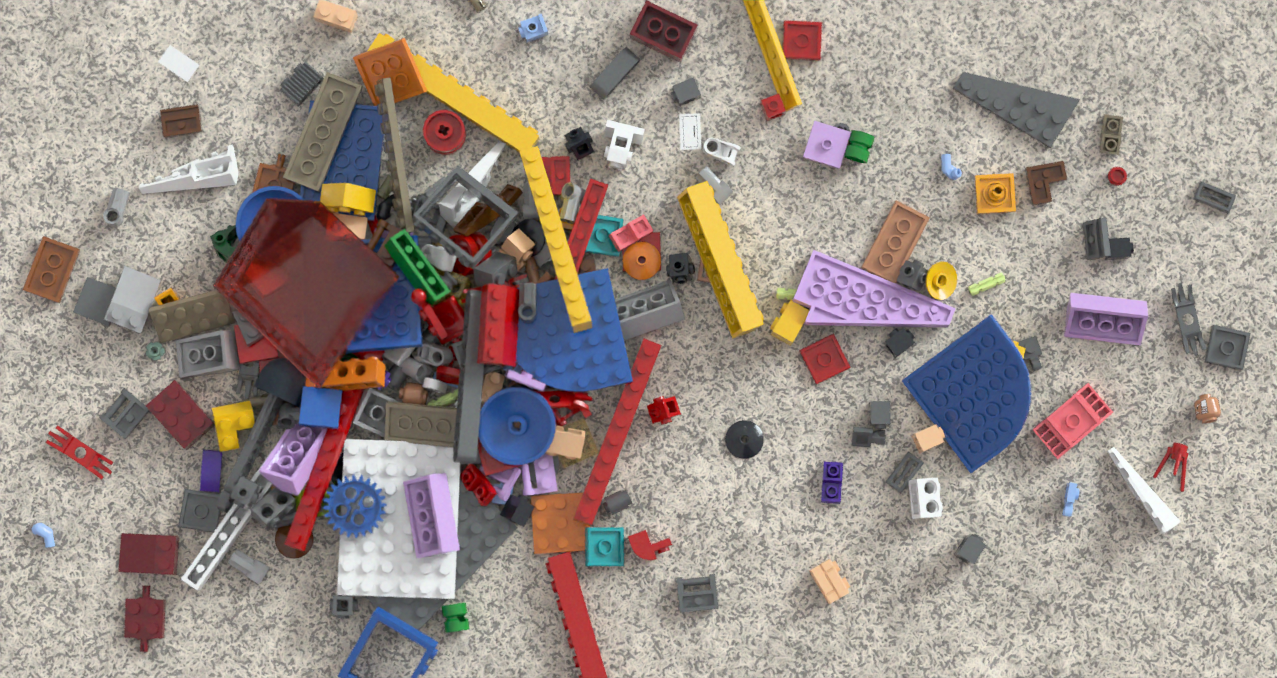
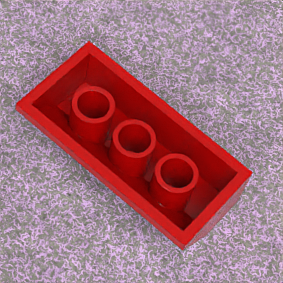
M496 284L482 286L477 364L516 367L519 321L518 288Z

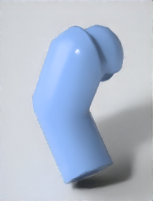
M942 154V172L950 179L957 180L962 175L961 170L951 165V154Z

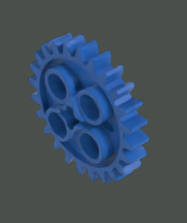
M352 475V480L345 476V482L343 483L338 479L339 486L331 485L334 491L326 492L330 499H324L328 506H324L323 509L329 510L324 516L331 517L328 524H335L333 527L334 531L340 528V535L346 531L347 538H350L352 533H354L356 539L359 533L366 537L365 531L367 530L372 534L373 526L379 528L377 521H384L380 515L386 514L382 508L386 507L387 504L381 502L386 497L379 496L383 490H375L377 483L375 482L370 485V478L364 482L363 475L360 476L359 480H356L355 475ZM350 488L356 490V496L352 499L346 497V491ZM361 491H364L363 496L358 502L360 509H355L350 521L346 522L347 517L352 511L351 503L355 504ZM367 497H371L374 500L373 505L369 508L363 505V501ZM339 506H346L347 513L344 516L337 514ZM363 515L365 519L363 524L356 525L354 523L355 516Z

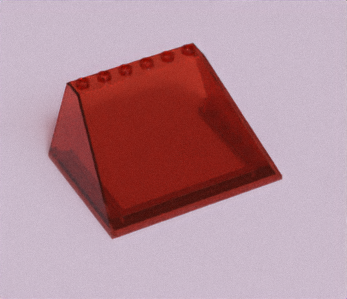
M267 198L213 287L317 388H321L390 293L400 276L321 201Z

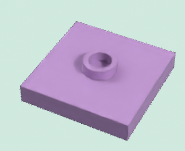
M814 121L803 158L840 169L851 132Z
M506 370L504 375L508 379L539 391L544 390L546 385L532 379L533 375L524 371L519 374Z

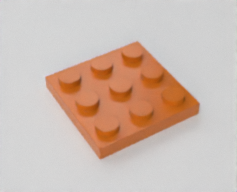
M405 38L353 57L374 106L380 104L379 96L375 95L374 85H377L376 81L383 78L391 77L394 103L427 91Z
M583 493L531 496V505L535 506L532 511L534 554L585 551V527L590 526L573 520Z

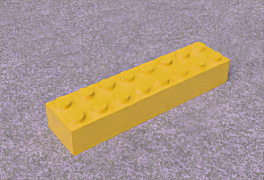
M706 181L686 188L677 196V199L732 339L758 329L764 324V317L762 312L758 311L756 297L749 288V279L742 270V261L736 255L735 243L728 235L727 223L723 221L721 208L713 197L714 190Z

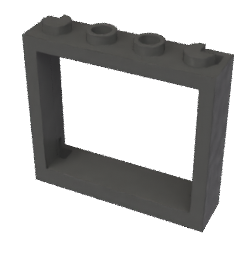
M457 166L413 215V222L418 230H424L429 234V238L433 242H439L443 245L444 250L448 254H454L458 257L462 265L474 269L517 220L518 212L464 169ZM456 181L506 219L473 258L423 219Z

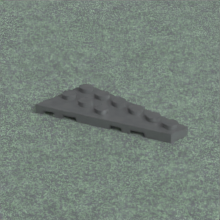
M962 72L953 87V90L1048 148L1052 147L1080 101L1077 98L967 72Z

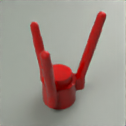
M1173 443L1172 447H1168L1153 478H1157L1169 456L1172 455L1171 459L1176 460L1173 471L1174 476L1177 474L1180 462H1182L1180 491L1184 492L1186 464L1189 454L1187 453L1188 446Z

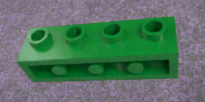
M406 229L391 237L384 245L415 289L425 291L426 302L431 307L444 300L451 292Z

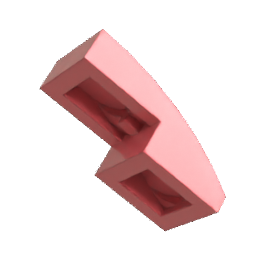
M642 215L624 227L612 232L609 237L619 252L654 230L645 215Z

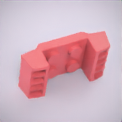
M1087 383L1032 430L1053 455L1059 459L1101 424L1113 411L1090 384Z

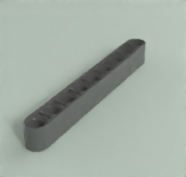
M468 290L466 294L453 461L474 464L477 458L484 364H477L482 291Z

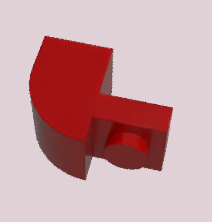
M646 530L628 536L632 550L638 557L644 560H656L655 551L661 554L670 550L668 546L672 545L670 538L651 544Z

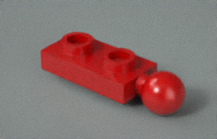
M415 289L411 293V300L420 308V311H418L419 315L424 321L427 320L429 323L427 328L433 336L437 335L440 339H444L448 334L430 304L426 302L425 291Z

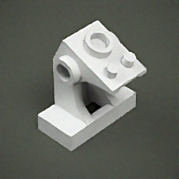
M607 120L604 136L612 138L610 147L606 146L604 157L607 158L609 169L615 168L618 171L626 169V163L631 162L633 152L629 151L631 143L642 144L644 129ZM616 140L626 141V148L616 146Z

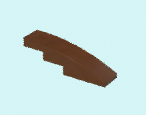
M507 184L497 196L511 206L523 192L519 187ZM476 202L454 227L453 231L463 236H468L482 229L500 215L487 204Z

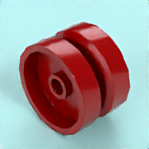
M439 110L429 115L424 122L423 135L429 148L436 154L451 155L459 151L464 145L466 130L463 121L456 113L449 110ZM447 131L448 134L444 136L442 132Z
M474 232L468 236L456 234L448 238L472 258L488 241L480 232ZM491 249L476 266L492 256ZM456 257L451 273L459 277L474 274V269L469 266L465 267L459 262V258Z

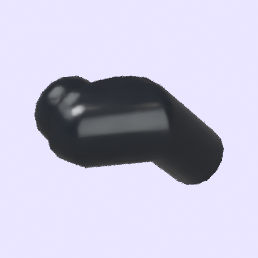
M394 194L379 204L376 215L378 220L386 221L389 218L392 199H395Z

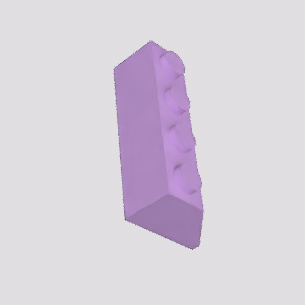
M1070 293L1064 337L1141 345L1148 319L1147 301Z
M295 424L293 428L287 429L259 470L260 474L279 490L298 496L310 477L327 428Z
M446 473L431 474L404 481L416 558L460 550Z

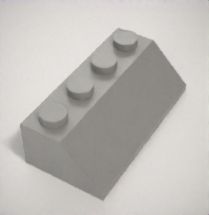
M671 280L615 299L624 340L685 320L680 300Z

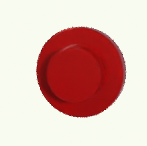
M1113 167L1108 172V180L1112 185L1120 186L1127 180V173L1121 167Z

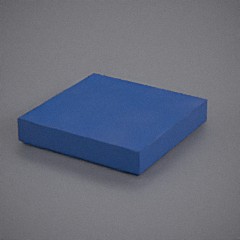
M303 386L299 425L338 429L342 390Z

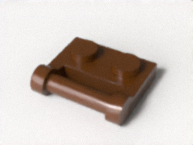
M379 219L376 231L367 247H364L361 253L370 259L393 268L396 262L384 245L402 229ZM384 230L388 231L389 233L378 253L373 252Z

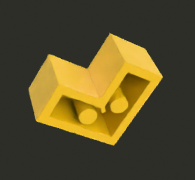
M349 183L322 184L319 207L327 208V212L338 213V211L350 213V211H354V215L365 216V213H373L376 190Z
M792 300L788 304L786 302L783 304L779 311L782 313L781 317H776L770 327L773 330L772 336L790 346L809 313L808 309Z
M250 401L212 408L220 452L238 449L237 430L253 428L255 420Z

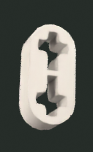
M425 377L422 387L433 392L446 394L448 384Z

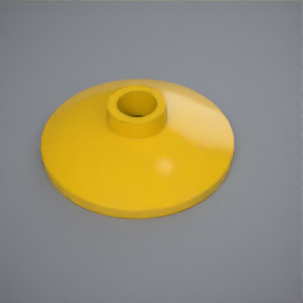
M940 261L930 267L926 275V288L930 296L935 299L943 300L950 297L957 285V273L950 263Z

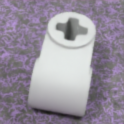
M708 138L705 141L703 153L706 156L719 160L724 164L735 166L734 160L741 147L716 138ZM714 143L717 150L715 152L708 151L707 144Z
M429 244L423 246L421 251L430 264L441 270L452 272L456 261L454 254H448L442 246L435 247Z

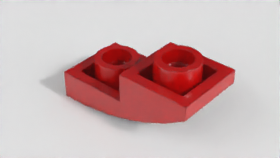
M469 464L460 474V479L466 490L474 492L481 506H487L496 496L497 492L475 465Z

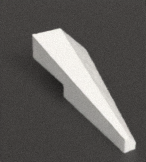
M499 141L469 172L472 177L485 187H487L491 179V169L493 166H498L499 161L497 159L503 150L507 148L506 143ZM458 183L439 203L440 215L454 228L480 199Z
M229 145L227 146L228 150L218 154L215 151L211 153V158L197 159L171 170L172 175L163 179L161 176L155 177L156 182L145 185L141 183L139 189L142 194L236 185L238 168L234 147Z
M1114 447L1108 450V454L1137 501L1141 500L1159 532L1165 533L1180 522L1179 519Z

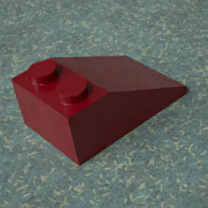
M121 533L118 572L177 575L180 537Z

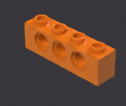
M368 357L367 360L350 359L347 362L334 360L332 363L315 362L314 365H307L305 386L342 391L384 387L386 365L377 357Z

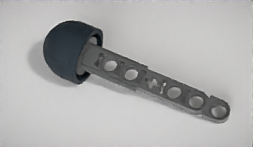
M290 358L274 359L266 364L259 374L254 387L269 394L225 484V488L217 501L218 510L228 513L234 505L235 499L230 497L232 494L230 489L234 482H238L240 476L247 479L283 401L300 407L303 386L306 385V371L297 361Z

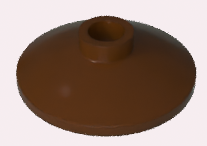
M291 525L279 527L275 535V544L283 556L292 559L301 558L311 550L314 541L312 531L305 550L301 551L284 545Z

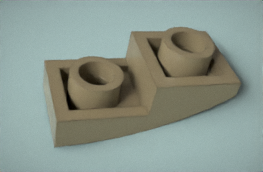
M1103 115L1099 153L1119 155L1123 116Z

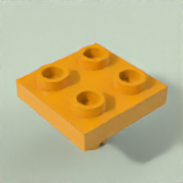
M1014 173L975 175L977 214L1016 212Z

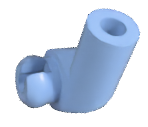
M37 523L32 526V533L44 538L45 548L55 547L51 528L43 523Z

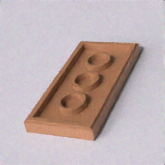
M896 200L861 269L896 284L900 268L904 265L905 260L908 261L930 217Z

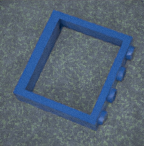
M378 607L373 612L338 674L340 678H360L353 674L351 670L379 621L427 649L411 678H419L420 675H425L429 668L427 662L429 659L433 660L438 650L435 648L439 642Z

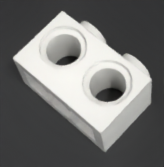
M938 478L909 480L912 519L942 516L943 507L939 494L941 487ZM925 485L927 486V489H928V490H927V493H926L925 490H924V486H925ZM927 504L929 505V512L926 509Z

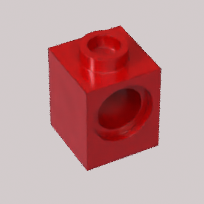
M779 94L761 100L760 105L767 121L785 115L786 110Z

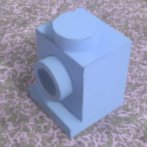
M542 14L520 22L519 33L521 38H526L527 42L548 35ZM535 25L536 29L531 31L529 30V26Z

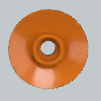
M647 242L632 244L623 255V267L626 273L637 280L652 278L658 272L661 265L659 251ZM639 257H644L646 259L645 263H639Z

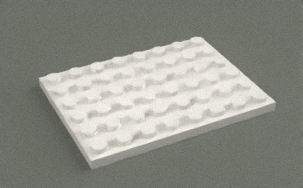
M345 440L342 483L345 482V476L352 480V475H355L356 480H359L360 476L363 475L364 482L370 478V485L375 482L377 483L375 490H383L379 496L386 497L381 502L387 504V506L382 508L386 514L380 515L384 521H377L379 528L373 526L372 534L367 530L365 531L366 537L359 533L357 539L354 533L351 534L350 538H347L346 531L340 535L337 595L455 599L457 551L416 558L403 484L404 481L426 475L446 473L456 531L458 532L460 463L453 461L454 447L414 444L406 441ZM350 488L346 491L347 498L352 499L356 496L355 489ZM361 491L355 504L351 503L352 511L347 517L346 522L350 521L355 509H360L358 502L363 496L364 491ZM367 497L363 501L364 507L367 508L371 507L374 503L371 497ZM341 506V516H344L347 513L346 506ZM361 514L355 516L354 523L356 525L363 524L364 516Z

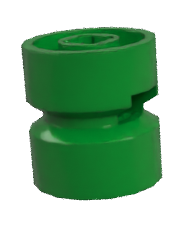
M852 130L849 137L851 144L847 145L844 157L858 163L867 164L870 155L868 149L872 148L875 137L862 131Z
M466 602L441 606L443 617L446 618L444 622L445 633L470 630L469 620L465 617L467 614Z

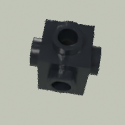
M581 127L573 129L564 135L567 141L564 145L569 154H574L577 161L594 153L591 145L593 140L589 132L585 133Z
M688 253L669 255V265L666 266L667 276H670L672 281L677 284L692 281V274H695V265Z

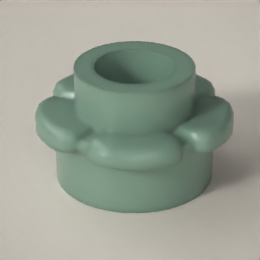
M151 342L146 347V356L155 361L159 360L165 353V349L160 342Z

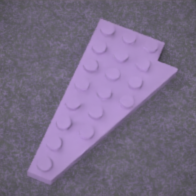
M815 250L811 254L793 298V302L810 308L804 323L805 325L948 328L956 309Z

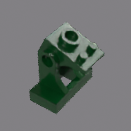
M229 225L227 229L217 231L210 238L217 256L228 264L240 278L242 277L239 272L240 267L249 263L252 259L244 243L240 242L235 247L231 246L238 239L236 225Z

